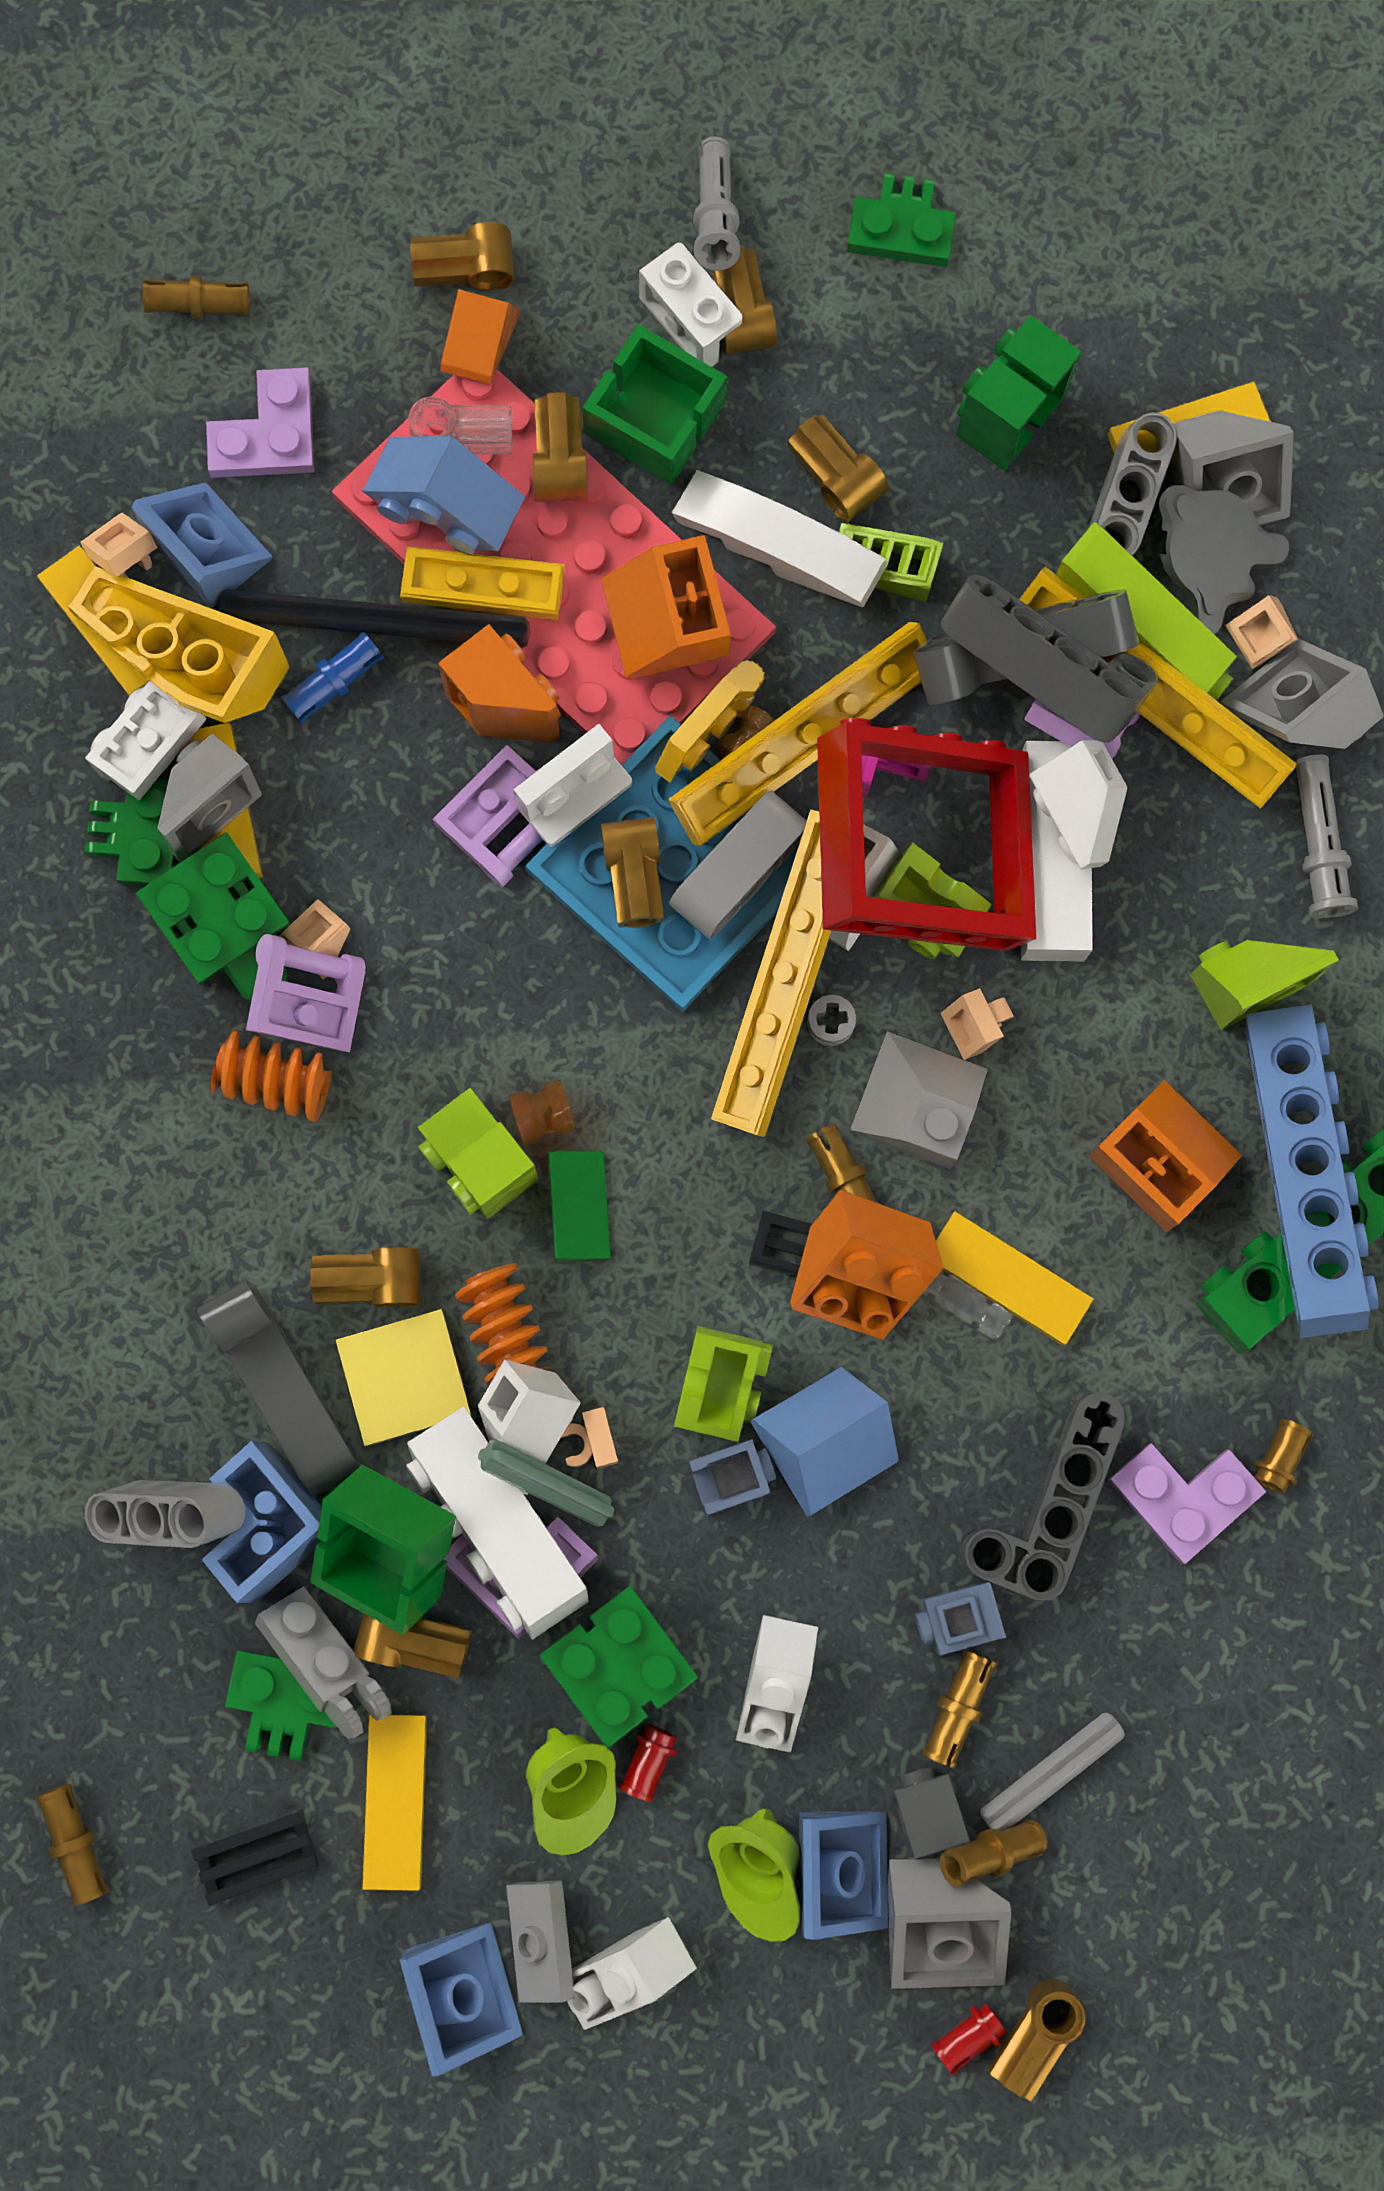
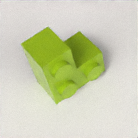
M471 1088L467 1089L418 1127L421 1135L426 1140L418 1148L437 1172L445 1166L448 1168L453 1177L447 1183L470 1215L479 1209L488 1220L539 1181L532 1161L501 1122L497 1123Z

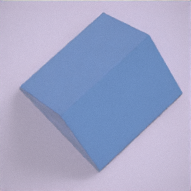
M206 482L136 499L131 507L139 524L150 531L157 549L211 609L221 601L224 591L235 590L273 557Z
M843 1367L831 1372L750 1421L807 1517L899 1461L888 1402Z
M799 1812V1850L801 1855L799 1863L800 1929L804 1939L815 1940L888 1929L886 1812Z
M491 1923L406 1949L400 1958V1963L432 2076L442 2075L523 2036Z

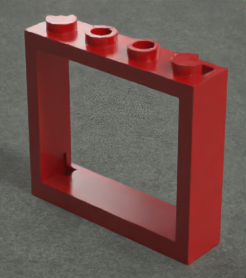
M864 718L844 719L841 721L840 726L817 738L822 921L824 930L1007 951L1037 939L1028 751L1006 748L1005 742L997 740L979 743L962 741L961 735L955 733H941L933 736L917 734V729L912 726L901 725L887 729L871 726V721ZM861 755L989 775L995 913L866 897Z

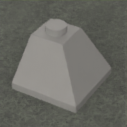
M1220 410L1173 423L1177 434L1176 445L1170 459V470L1174 485L1188 486L1196 491L1222 490L1231 492L1241 497L1252 509L1259 525L1290 517L1293 431L1290 426Z
M1300 639L1282 650L1220 701L1221 705L1237 717L1290 743L1346 749L1350 744L1362 737L1368 729L1384 717L1365 668Z
M211 734L203 742L196 740L185 747L177 757L176 761L178 764L171 769L157 829L180 863L196 853L262 795L249 764L214 734Z
M887 1031L850 1132L951 1169L958 1160L976 1111L988 1069Z
M920 1857L917 1859L889 1860L888 1920L891 1989L1005 1985L1011 1922L1010 1903L977 1879L965 1882L964 1885L959 1887L949 1884L941 1872L940 1858Z

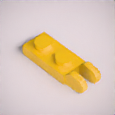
M741 660L740 664L737 663L736 667H733L669 738L654 768L657 774L671 782L684 767L690 771L696 768L710 748L706 741L712 735L721 739L731 727L736 717H741L747 708L750 707L755 697L753 695L765 679V672L762 671V667L758 666V663H754L753 660L751 662L748 660L743 662Z

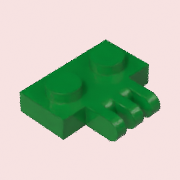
M885 172L880 201L855 197L846 252L947 267L956 212L931 209L935 179L925 178L921 187V196L912 195L915 176L905 175L902 193L893 192L895 173Z
M156 780L140 800H137L127 792L125 803L90 802L89 814L99 817H110L109 822H88L87 834L90 836L107 837V843L86 842L84 854L89 857L119 859L116 880L120 885L145 887L176 866L175 856L157 829L169 780Z
M237 1650L225 1707L252 1712L245 1751L257 1753L262 1742V1731L271 1732L267 1755L279 1758L284 1735L291 1736L293 1740L289 1750V1760L301 1762L310 1723L331 1728L337 1727L324 1710L321 1712L318 1710L281 1658Z

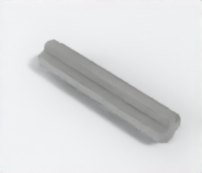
M1102 1713L985 1805L980 1811L982 1819L990 1829L1003 1831L1011 1828L1124 1739L1125 1733L1123 1728L1110 1713Z

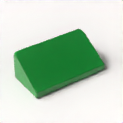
M548 1151L556 1263L611 1260L604 1152Z

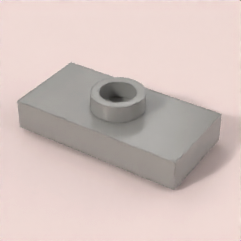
M562 1880L517 1882L506 1885L519 2003H562L575 1999Z

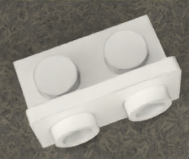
M676 243L639 270V298L682 350L711 367L718 363L720 340L742 324V314L702 266L698 264L682 243Z
M149 680L143 688L135 690L130 695L123 713L114 724L96 736L91 745V751L85 759L99 776L106 781H113L137 800H140L205 722L206 717L179 706Z
M598 724L518 785L513 791L517 809L545 843L553 847L632 786V778L614 757L613 740Z

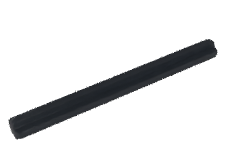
M226 590L223 592L221 599L222 613L252 623L466 642L490 624L500 638L507 633L520 648L527 646L530 637V622L522 616L239 590Z

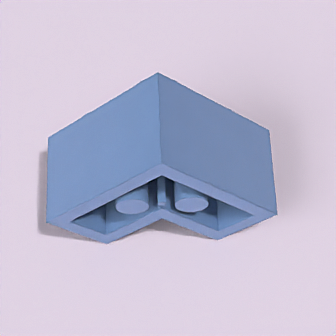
M453 436L390 437L362 491L379 504L377 510L387 519L398 524H406L407 521H422L435 525L447 534L445 540L449 545L467 554H474L475 550L499 551L525 498L521 492Z
M251 1441L209 1478L212 1483H223L232 1486L238 1491L245 1507V1520L242 1527L228 1535L202 1559L236 1603H257L315 1551L316 1545L322 1541L317 1538L322 1508L320 1503L311 1496L301 1480L271 1444Z

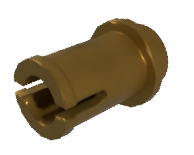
M1280 1419L1279 1427L1263 1461H1256L1254 1469L1257 1470L1255 1479L1260 1485L1274 1492L1285 1494L1288 1486L1293 1487L1297 1482L1293 1475L1309 1441L1312 1440L1314 1435L1309 1429L1294 1421Z

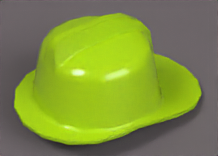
M556 1728L549 1729L547 1731V1742L534 1753L528 1762L526 1778L532 1795L534 1831L538 1843L549 1853L564 1856L578 1853L589 1847L608 1828L614 1816L616 1805L615 1760L612 1751L604 1745L590 1743L579 1735H564Z
M764 1808L752 1817L744 1819L736 1826H722L712 1832L708 1848L715 1865L723 1898L731 1913L744 1929L755 1937L770 1942L785 1941L794 1935L801 1921L800 1905L794 1885V1878L801 1855L799 1846L793 1836L781 1825L777 1824L771 1810Z

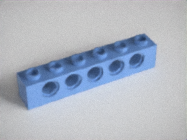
M1312 1004L1246 1014L1247 1044L1299 1337L1305 1338L1368 1329L1370 1310L1379 1308L1374 1276H1363L1360 1257L1368 1256L1367 1236L1363 1223L1353 1224L1350 1206L1358 1205V1191L1354 1172L1344 1173L1341 1155L1349 1153L1345 1123L1344 1121L1334 1122L1331 1108L1332 1104H1339L1336 1075L1334 1071L1325 1072L1322 1055L1330 1054L1325 1022L1315 1023ZM1296 1062L1302 1064L1306 1070L1299 1074H1288L1283 1072L1280 1067L1286 1063ZM1305 1111L1314 1115L1316 1119L1308 1124H1297L1288 1117L1295 1112ZM1306 1161H1316L1326 1169L1317 1175H1307L1302 1173L1297 1167ZM1321 1211L1329 1213L1336 1221L1329 1226L1318 1227L1311 1224L1306 1218L1314 1212ZM1334 1263L1341 1266L1346 1273L1338 1279L1331 1280L1321 1277L1316 1272V1269L1322 1264Z

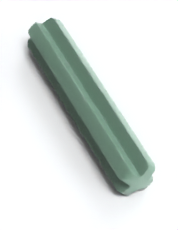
M490 1440L486 1448L481 1449L478 1459L481 1461L480 1467L482 1471L596 1527L603 1526L607 1518H612L615 1509L611 1506L612 1500L608 1495L499 1440Z

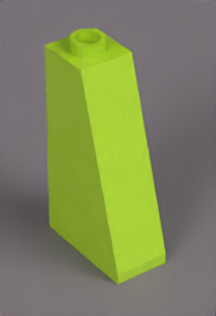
M1093 522L1061 561L1056 575L1084 597L1116 590H1126L1139 640L1217 701L1234 679L1227 671L1237 656L1106 530L1096 522Z

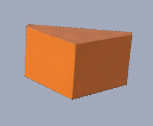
M458 289L440 371L491 384L517 323L520 308L508 302Z

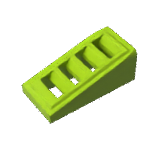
M841 523L839 533L853 541L862 543V546L871 550L872 546L881 548L880 556L886 558L887 563H889L892 552L902 555L897 572L889 571L886 567L875 588L927 602L944 543L920 536ZM912 558L922 560L918 575L907 574Z

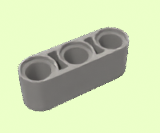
M1152 412L1142 415L1123 432L1089 525L1090 527L1093 522H1096L1103 529L1109 528L1117 531L1122 537L1123 548L1131 555L1136 553L1141 544L1176 445L1177 434L1175 426L1169 418L1160 413ZM1138 431H1149L1155 436L1158 443L1156 453H1148L1141 449L1137 441ZM1127 479L1137 484L1141 494L1138 503L1128 502L1122 497L1119 489L1121 480Z
M772 790L768 791L686 878L673 894L668 904L705 937L711 940L796 850L800 844L807 820Z
M137 1480L92 1495L85 1506V1520L91 1534L101 1542L192 1548L239 1530L245 1520V1507L238 1491L227 1484Z

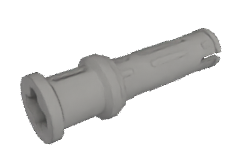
M709 137L702 141L703 147L699 146L700 204L693 214V224L699 236L694 243V257L698 264L704 268L717 271L732 267L739 259L740 241L735 235L739 227V212L735 205L731 203L730 145L723 138ZM708 243L710 244L711 254H708Z
M1319 754L1305 756L1295 762L1297 763L1295 769L1309 853L1302 864L1304 874L1310 876L1313 904L1309 907V913L1312 918L1316 919L1341 917L1351 914L1359 908L1357 899L1351 898L1347 869L1352 866L1351 857L1345 850L1341 849L1336 807L1330 779L1329 758L1326 755Z

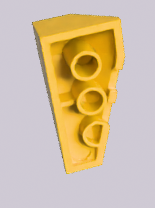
M94 566L68 606L74 616L176 704L223 723L265 709L290 668L275 632L121 575L114 577L105 569Z

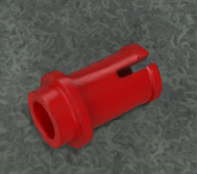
M646 1724L643 1733L637 1732L635 1740L639 1744L619 1789L635 1798L651 1802L654 1799L655 1790L669 1756H676L678 1749L674 1747L677 1736L657 1726Z
M987 2003L979 2009L975 2006L970 2008L972 2013L970 2017L940 2040L931 2044L940 2060L953 2076L958 2073L960 2068L991 2044H994L996 2047L1002 2044L999 2039L1007 2031Z

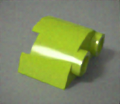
M913 842L906 845L873 897L987 912L992 905L967 884L945 874L939 868L940 863ZM916 940L908 941L909 946L913 950L932 960L936 959L939 952L959 957L965 946Z
M697 1326L674 1427L738 1442L743 1421L750 1423L756 1417L761 1391L753 1390L751 1387L755 1375L766 1376L773 1345Z

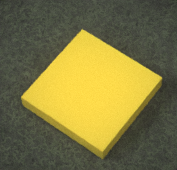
M442 1309L336 1340L365 1447L429 1429L463 1406L469 1415L472 1416Z

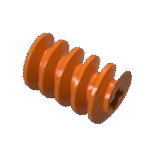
M234 1029L221 1046L211 1076L210 1092L211 1094L216 1092L221 1086L223 1096L226 1099L233 1100L242 1091L244 1102L252 1106L257 1104L263 1096L264 1106L270 1111L277 1110L284 1101L286 1114L291 1117L299 1115L305 1107L307 1120L316 1123L325 1106L331 1086L332 1070H324L323 1054L319 1052L316 1053L309 1065H304L302 1048L297 1046L287 1060L282 1059V1048L279 1041L274 1042L267 1054L261 1053V1038L257 1035H254L246 1048L240 1047V1032Z
M517 1263L499 1266L468 1278L463 1282L467 1283V1285L455 1295L458 1303L475 1304L462 1317L465 1324H482L481 1327L470 1335V1340L474 1345H489L477 1357L479 1365L496 1366L484 1378L487 1386H490L504 1359L543 1370L552 1368L537 1367L535 1363L548 1351L546 1346H529L528 1343L540 1331L539 1325H522L521 1319L533 1310L532 1305L515 1304L513 1300L526 1289L525 1285L507 1283L506 1279L519 1269Z

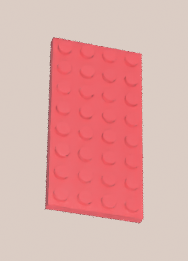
M498 369L491 384L453 375L331 491L333 498L403 564H405L407 546L453 552L461 551L449 545L445 540L447 534L435 525L422 521H407L406 524H398L387 519L377 510L379 504L362 492L390 437L453 436L521 492L525 498L499 551L475 550L474 554L565 565L559 621L525 617L530 622V637L527 646L521 648L526 657L522 664L534 678L538 674H542L550 682L559 696V700L556 702L557 708L581 732L586 734L596 725L600 724L613 740L614 757L621 765L632 756L670 715L682 725L733 667H736L737 663L740 664L741 660L743 662L749 660L776 632V626L714 570L731 633L729 657L626 680L601 578L654 546L682 539L587 452L588 500L535 502L533 453H537L535 404ZM452 609V610H457V611L478 612V611H469V610H461V609Z

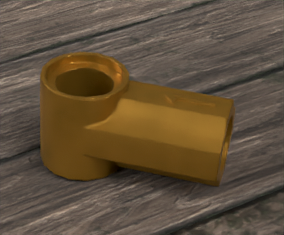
M483 222L470 226L465 234L411 238L410 250L415 287L469 283L476 290L489 291L492 290V285L493 290H503L514 282L511 231L504 224Z
M740 245L739 259L732 267L725 270H712L714 282L742 314V324L721 339L725 340L722 342L725 355L777 347L774 312L771 301L769 299L765 300L755 249H748Z
M566 392L547 393L546 396L535 399L537 453H533L535 502L588 500L586 451H582L581 440L582 412L580 409V398L572 397Z
M823 415L818 417L812 416L799 426L795 434L788 440L787 448L820 485V493L824 501L832 511L837 508L834 513L841 521L848 523L889 491L887 479L878 465L866 454L861 453L857 455Z
M655 817L601 823L606 870L611 871L618 927L634 929L650 927L653 924L664 922L661 885H659L657 865H660V852Z
M380 1248L371 1250V1254L312 1256L310 1268L312 1303H371V1306L397 1307V1303H399V1307L421 1305L420 1249Z
M363 1613L353 1652L356 1658L396 1668L406 1665L459 1679L472 1631L448 1623L420 1618L404 1635H401Z
M1045 1979L1031 1989L1026 2009L988 2068L990 2075L996 2078L1004 2087L1029 2101L1033 2100L1066 2045L1074 2041L1082 2033L1085 2025V2012L1081 2002L1065 1982L1058 1979ZM1055 1999L1069 2002L1068 2015L1062 2021L1048 2023L1042 2020V2011L1048 2002Z

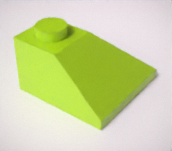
M1246 940L1231 948L1229 943L1224 941L1198 956L1202 963L1190 976L1222 1031L1245 1019L1246 1014L1258 1012L1313 984L1336 964L1339 959L1332 950Z

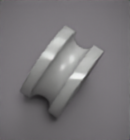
M832 994L822 996L814 1002L809 1010L807 1019L808 1031L812 1038L821 1045L831 1047L841 1045L849 1039L854 1031L856 1014L851 1003L845 998ZM829 1007L837 1008V1016H845L847 1022L840 1024L835 1034L826 1033V1025L818 1026L816 1018L824 1017L826 1008Z

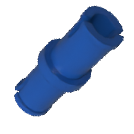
M361 632L359 637L329 661L323 658L316 663L317 670L280 698L303 725L310 716L335 696L339 695L343 698L350 692L348 686L376 663L384 660V657L364 632Z

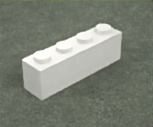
M1026 741L1022 751H1028L1029 774L1071 747L1062 741ZM1029 776L1037 939L1021 945V960L1085 962L1092 952V868L1080 869L1078 864L1072 863L1067 858L1059 843V837L1062 834L1053 818L1044 814L1038 806L1033 794L1036 787Z
M463 1406L407 1442L413 1461L408 1463L406 1467L423 1493L432 1489L443 1505L441 1508L456 1515L452 1538L454 1539L460 1534L464 1536L473 1550L466 1555V1558L475 1574L483 1584L491 1579L503 1595L501 1599L496 1601L501 1613L514 1631L523 1626L533 1640L589 1602L587 1588L521 1490L482 1471L478 1455L481 1449L486 1448L488 1442Z

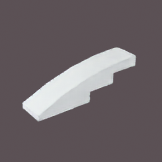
M699 470L694 474L672 511L678 523L720 538L725 547L730 551L770 565L775 575L860 607H864L888 565L886 558L841 533L780 503Z

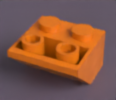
M705 535L654 546L601 578L626 680L729 657L731 633Z
M490 624L438 663L446 697L478 736L545 743L555 742L561 737L558 719L561 717V713L556 704L559 700L557 692L542 674H538L535 678L522 664L526 657L514 639L507 633L500 638Z
M1163 1080L1088 1157L1165 1232H1168L1177 1226L1218 1185L1242 1155L1178 1092Z
M839 1190L810 1227L790 1301L792 1310L883 1340L944 1268L931 1223Z

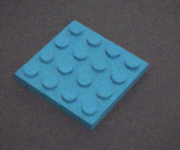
M670 715L622 765L632 778V786L553 847L546 844L525 868L530 876L683 1013L778 912L798 847L730 922L711 940L705 937L668 904L673 894L686 878L746 815V813L702 846L691 843L668 799L721 760L708 750L693 771L684 767L671 782L657 774L654 768L669 738L681 726ZM655 817L660 852V865H657L659 885H661L664 922L653 924L650 927L634 929L618 927L611 871L606 870L601 823Z

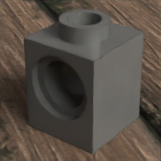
M930 1766L900 1776L903 1787L893 1789L891 1793L912 1858L917 1859L970 1842L949 1774L935 1776L933 1768Z

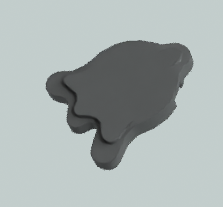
M1174 485L1164 491L1159 501V508L1163 517L1162 531H1168L1166 539L1167 555L1160 554L1163 567L1172 582L1186 595L1190 605V612L1213 634H1216L1222 626L1224 613L1228 605L1248 600L1253 596L1255 584L1249 575L1251 567L1255 564H1279L1283 562L1289 552V541L1283 535L1264 531L1259 526L1252 509L1241 497L1231 492L1222 490L1196 491L1188 486Z

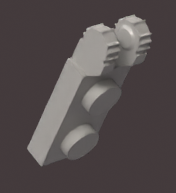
M305 1587L300 1588L258 1614L255 1625L318 1710L326 1712L344 1737L354 1739L363 1733V1723L359 1715L354 1711L347 1698L344 1697L350 1692L354 1693L362 1706L366 1708L368 1714L375 1718L376 1721L379 1719L383 1720L392 1714L389 1699L382 1692L381 1687L374 1679L368 1677L369 1672L355 1657V1653Z

